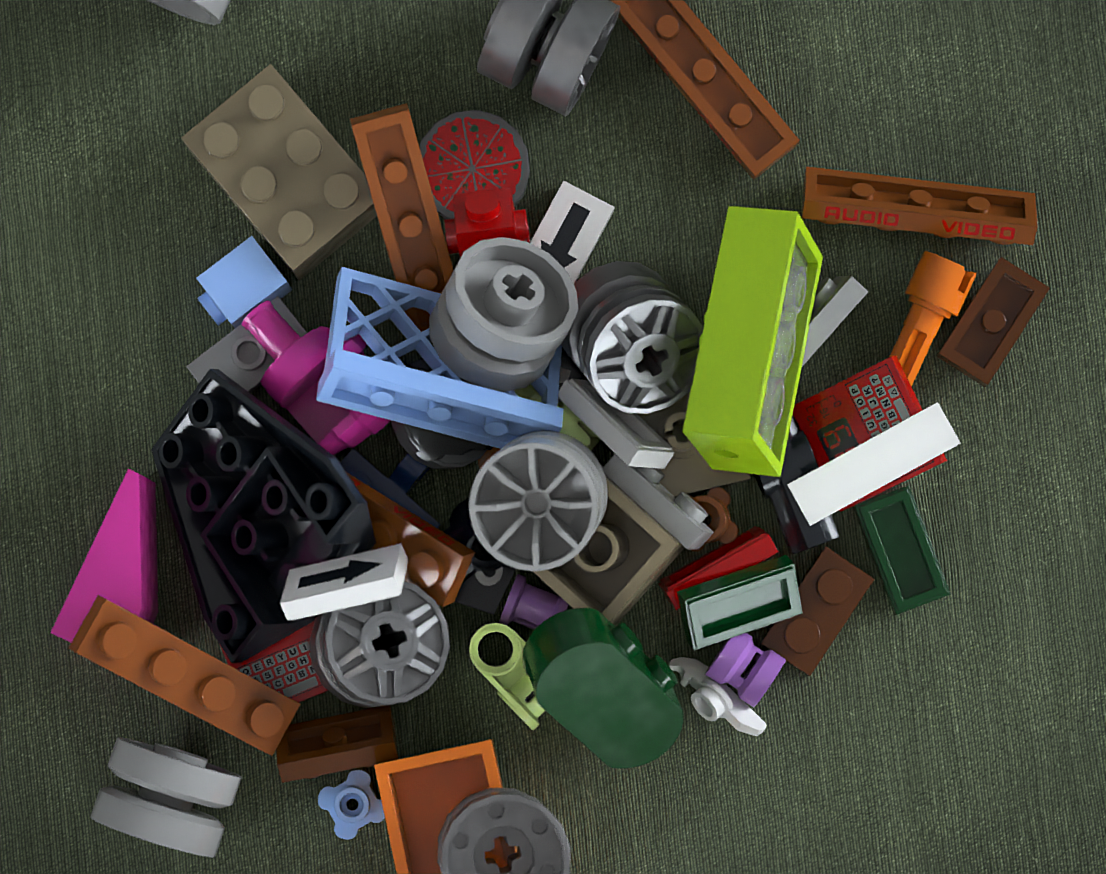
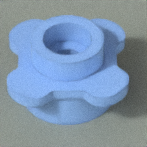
M363 770L351 771L346 781L336 787L326 786L318 795L320 808L328 810L335 822L334 832L341 839H352L357 835L359 828L369 822L379 823L385 818L382 801L376 798L373 789L370 787L371 777ZM348 800H357L358 807L356 810L348 809Z

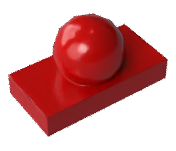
M754 526L738 535L733 542L722 544L664 577L658 585L667 601L675 610H678L680 604L677 591L757 565L779 551L770 535L760 527Z

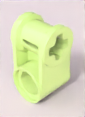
M496 622L485 624L477 629L471 637L469 645L471 661L481 674L498 690L497 694L534 731L539 726L538 718L546 710L537 703L535 696L530 701H525L534 691L531 680L526 675L523 666V651L526 642L505 624ZM488 633H503L511 641V656L502 665H488L482 661L478 654L479 642Z

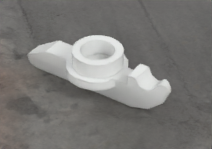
M686 657L671 660L669 667L672 671H677L680 674V684L684 688L690 684L696 689L691 695V701L696 711L703 718L712 722L718 718H725L737 731L754 736L763 733L766 729V723L725 683L718 684L706 676L705 673L709 668L707 665L696 659Z

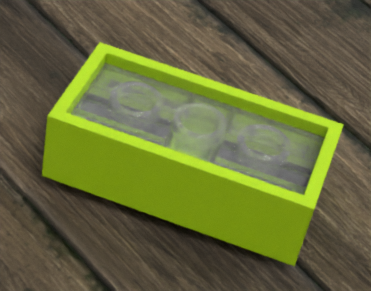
M728 206L708 309L704 314L703 333L699 338L700 348L682 431L713 470L781 477L809 324L811 322L823 260L820 250L798 211Z

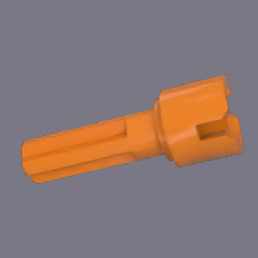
M928 251L923 252L905 291V294L909 296L908 302L912 303V306L890 357L897 356L911 387L944 318L950 320L952 315L958 317L977 275L972 271L964 270V266Z

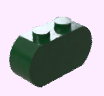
M574 608L565 610L543 621L529 636L524 647L523 666L526 675L531 680L537 703L608 767L618 769L633 768L657 759L674 744L683 725V710L672 688L678 683L675 674L660 656L655 655L649 659L642 652V644L625 623L620 622L614 626L597 609Z

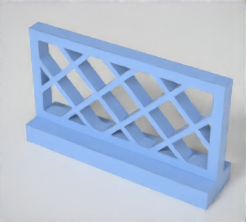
M341 267L336 280L325 369L318 382L316 401L500 449L513 439L526 433L535 431L560 432L564 408L557 407L562 353L561 345L556 349L551 362L544 371V375L531 383L542 397L541 402L519 397L514 390L502 392L462 382L439 358L435 348L430 343L429 328L421 332L404 312L411 307L426 310L431 314L441 293ZM350 290L371 295L381 309L364 317L350 300ZM388 319H391L406 337L405 341L391 348L374 329V326ZM359 334L376 355L368 357L343 350L344 341ZM415 349L432 371L424 372L406 367L399 357Z

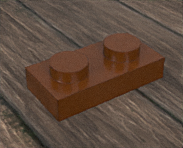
M1000 257L936 357L983 387H986L1050 288Z
M824 547L798 586L803 613L773 623L760 644L766 649L773 650L786 659L787 663L805 675L811 676L874 581V578L828 547Z
M380 706L290 724L276 749L277 767L282 783L300 779H312L325 774L360 767H372L375 764L398 760L395 722L391 706Z

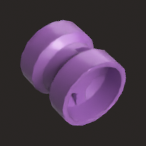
M744 633L727 639L705 675L718 684L728 683L737 689L738 697L754 708L780 672L786 659L773 650L762 651L753 644L752 636ZM750 661H755L744 678L741 677Z

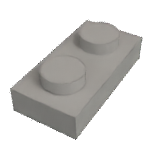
M836 276L833 281L826 277L818 283L802 366L868 293L853 276ZM791 344L777 358L776 365L781 368L788 360Z
M616 454L603 467L605 475L687 550H699L714 533L702 522L708 514L696 501L684 492L675 497L659 483L665 476L660 469L627 466Z

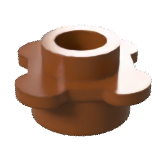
M714 487L710 489L707 495L696 497L688 495L711 516L712 521L707 526L714 532L699 550L691 551H701L706 544L716 541L729 544L737 538L739 528L735 522L731 521L728 509L731 496L725 489Z

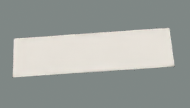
M937 402L787 485L811 526L961 443Z

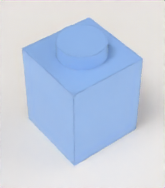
M253 236L249 237L196 277L206 291L197 299L218 326L228 319L232 326L237 328L241 325L244 318L259 304L267 300L271 302L277 296L281 299L293 290Z

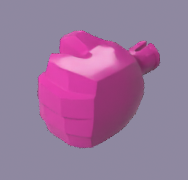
M269 300L259 304L244 318L241 325L256 338L274 360L265 371L260 381L261 385L269 396L282 408H286L310 437L330 454L334 455L346 448L356 447L370 435L377 434L391 421L316 401L318 382L325 369L329 327H318L300 337L274 309V305ZM358 334L344 341L343 350L364 355L363 351L367 344Z

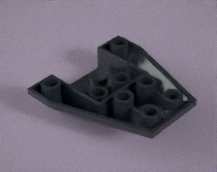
M209 369L151 449L203 618L232 664L247 660L310 624L319 615L287 620L280 601L290 569L370 551L376 544L367 503L337 458L219 369Z

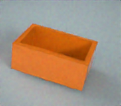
M493 739L374 765L396 873L442 874L437 862L438 836L447 815L467 796L487 788H503ZM504 837L495 838L494 849L485 852V858H493L497 866L503 868L508 866V856L517 853L516 846H509Z

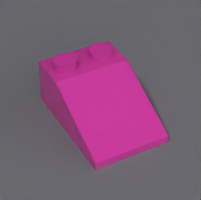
M130 469L127 470L50 632L66 641L72 642L98 595L152 624L158 614L156 483Z

